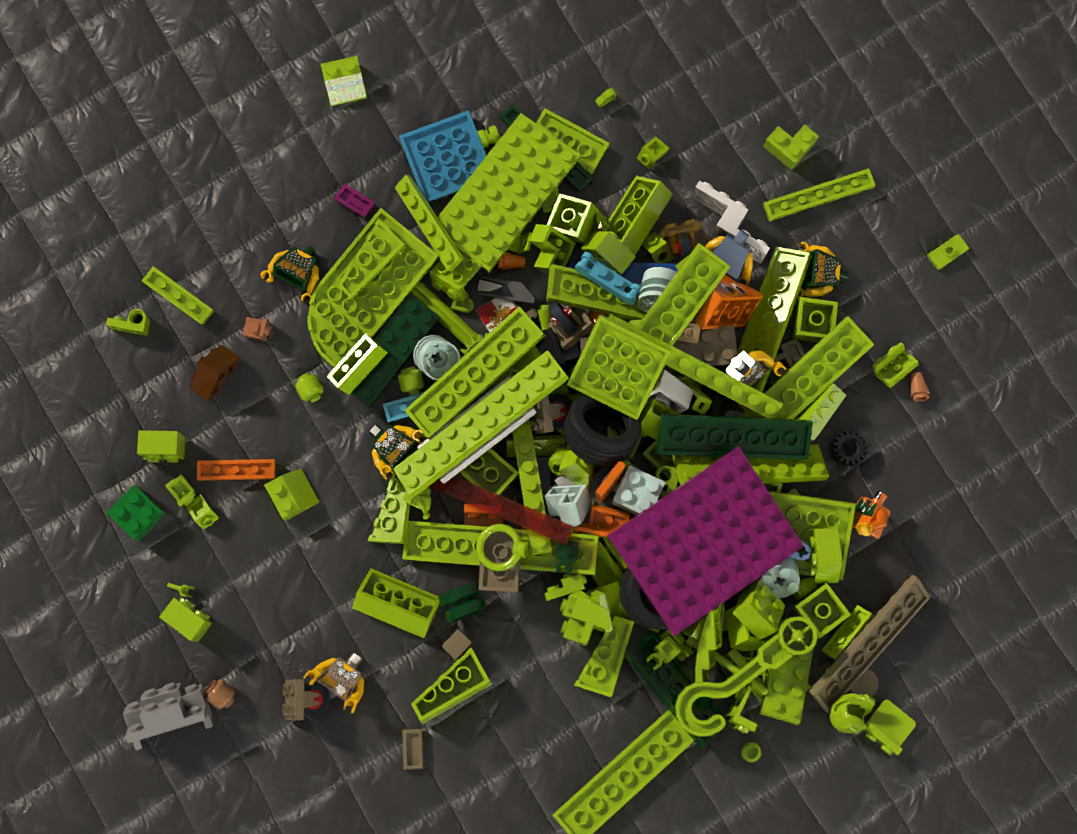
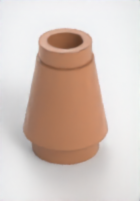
M912 373L911 397L915 402L929 399L930 391L922 373Z

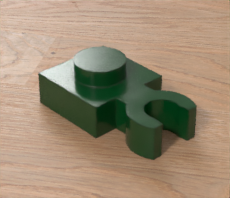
M560 538L556 558L561 559V562L556 566L557 573H560L562 566H566V574H571L572 567L570 561L576 562L580 542Z

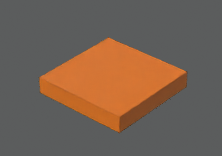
M618 462L596 490L597 500L602 504L626 474V465L624 463Z

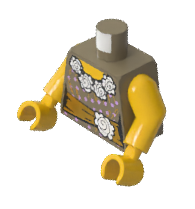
M354 652L347 661L341 657L323 661L313 670L308 671L303 679L307 676L312 678L309 685H312L316 680L345 701L343 709L345 710L346 706H351V713L355 712L356 705L364 694L363 673L356 669L362 658Z

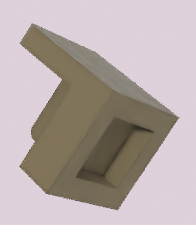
M457 629L442 647L457 660L473 643Z

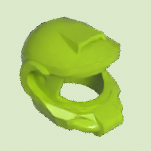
M846 694L840 696L831 707V724L842 733H859L866 730L867 726L864 723V716L872 711L875 699L868 694Z

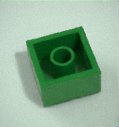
M133 485L106 512L133 540L138 542L166 515L136 485Z

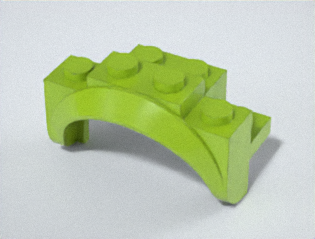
M579 590L570 594L567 600L563 599L559 611L563 612L562 617L569 620L564 621L560 633L564 634L562 638L585 646L588 643L592 628L595 629L594 626L609 631L611 623L609 613L587 594Z

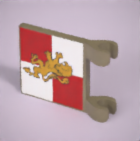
M494 298L475 311L490 333L518 307L514 300ZM531 309L526 313L531 320L538 317L535 309Z

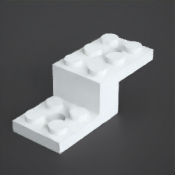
M699 181L695 187L692 199L722 216L712 236L717 238L719 236L726 237L731 235L735 238L748 209L743 203L731 200L726 193L714 190L713 186L709 183ZM743 230L749 234L745 245L751 248L750 253L753 256V260L761 264L770 248L764 241L752 238L750 233Z

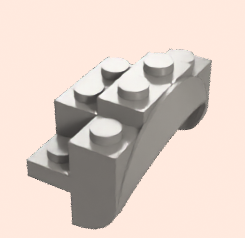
M169 683L163 686V688L145 691L141 696L140 703L132 702L125 707L123 716L128 728L125 735L127 743L133 742L135 750L143 748L141 739L201 721L204 722L206 729L213 727L212 713L209 703L205 699L206 694L203 685L196 686V684L182 687L181 683ZM184 705L190 707L188 711L185 710Z

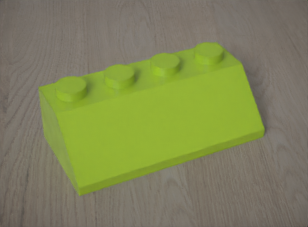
M636 176L609 218L610 227L608 231L614 232L619 237L618 240L622 244L628 245L632 249L631 253L635 255L673 193L661 181Z
M371 568L356 593L352 609L425 638L440 602L437 595Z

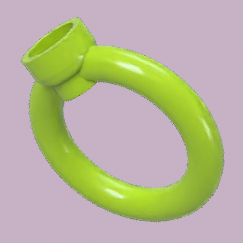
M494 524L487 527L480 534L476 545L477 556L486 568L493 571H506L512 568L519 561L520 557H527L528 542L521 541L519 534L512 527L505 524ZM495 532L507 533L514 541L513 555L507 562L494 563L485 555V541Z

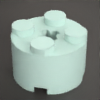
M788 557L760 576V580L778 598L788 597L799 590L798 563L795 558Z

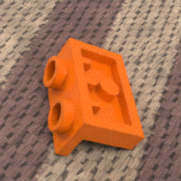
M464 504V525L489 527L494 524H503L504 508L503 506Z

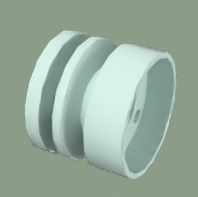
M653 267L644 272L638 299V306L646 313L649 311L677 273L676 271L664 267Z
M429 335L418 341L413 353L415 365L433 380L440 379L461 359L457 348L446 339L437 335Z

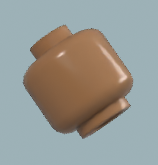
M222 679L218 681L213 680L204 691L206 693L205 699L217 709L228 708L235 700L233 698L234 689Z

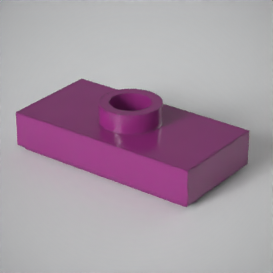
M345 183L334 198L335 201L365 220L376 206L374 201Z

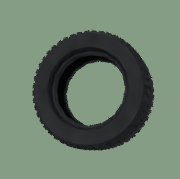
M586 394L578 397L573 402L563 425V436L570 450L585 462L598 466H612L628 459L641 434L639 418L636 420ZM592 420L605 423L613 428L619 437L600 435L589 428L585 421Z
M627 567L622 576L619 589L620 601L624 611H626L630 619L640 624V626L650 629H668L660 615L648 609L644 604L641 596V587Z

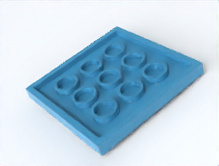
M469 110L399 136L418 188L429 204L456 194L486 157Z

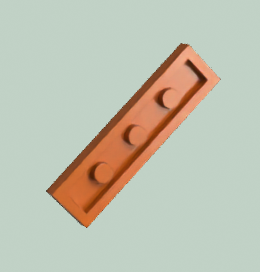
M275 459L197 461L198 481L276 479Z

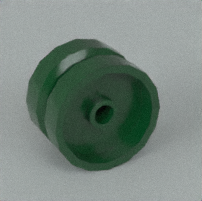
M477 581L453 588L438 597L441 607L455 606L445 612L448 623L458 621L488 608L483 597L471 599L481 592Z

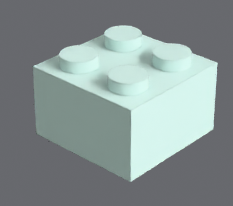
M629 465L612 501V505L631 512L633 515H638L657 502L665 482Z

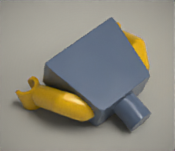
M739 230L735 238L727 235L726 237L719 236L709 241L705 248L731 266L726 273L738 279V282L741 279L746 280V285H748L753 269L751 248L745 245L749 234Z

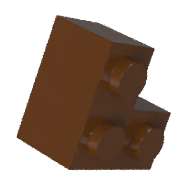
M223 345L216 349L213 348L206 357H201L196 364L198 368L191 377L190 389L209 401L219 392L223 380L235 371L240 357Z

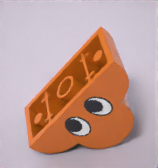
M724 275L694 316V321L701 329H717L718 327L725 326L745 327L763 295L745 284L737 283L729 276Z

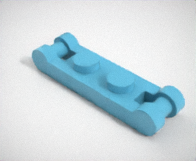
M588 252L582 255L581 262H578L575 266V270L628 305H633L636 301V296L640 294V285L631 283L594 259L593 255Z

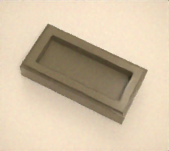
M403 729V770L424 769L423 729Z

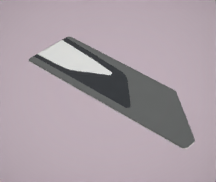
M480 277L477 295L534 303L535 298L521 282Z

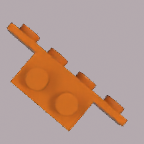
M593 504L590 522L583 521L578 526L567 525V528L572 529L576 533L587 532L591 533V535L607 537L611 532L631 520L632 513Z

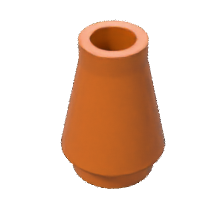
M506 252L498 261L497 268L502 270L524 268L525 257Z

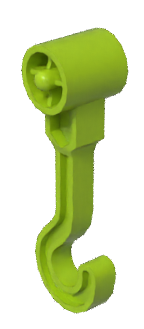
M803 617L787 618L779 623L775 635L757 648V656L722 683L695 682L685 687L678 695L675 704L676 717L680 725L689 733L699 737L711 736L722 730L725 726V719L721 715L715 714L707 720H699L694 717L691 707L695 699L699 697L727 698L738 692L766 669H777L793 655H804L810 652L817 641V630L814 624Z

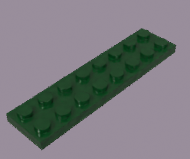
M660 414L657 453L661 455L723 457L736 447H739L745 457L808 460L813 421Z

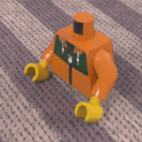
M877 491L872 500L863 496L856 503L852 527L858 531L859 535L871 536L879 540L890 516V510L883 506L888 497L884 493Z

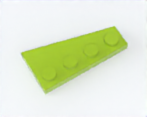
M378 218L374 228L366 237L365 243L358 250L354 261L349 265L337 286L350 299H353L406 245Z

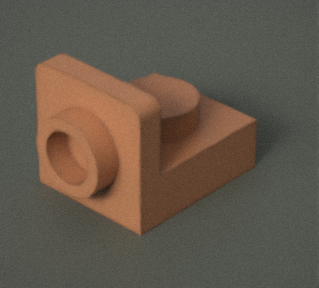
M246 317L243 336L266 341L267 336L271 334L272 325H270L266 318L261 320Z

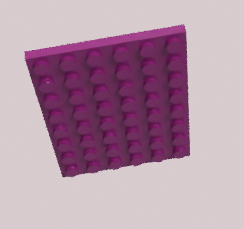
M736 447L607 535L673 636L686 629L804 546L739 447Z

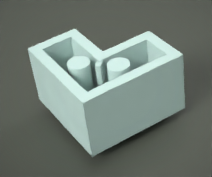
M587 484L553 486L549 488L545 495L550 517H560L562 526L581 525L592 506Z

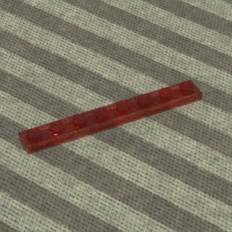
M455 476L446 483L437 479L428 486L563 545H567L574 530L572 525Z

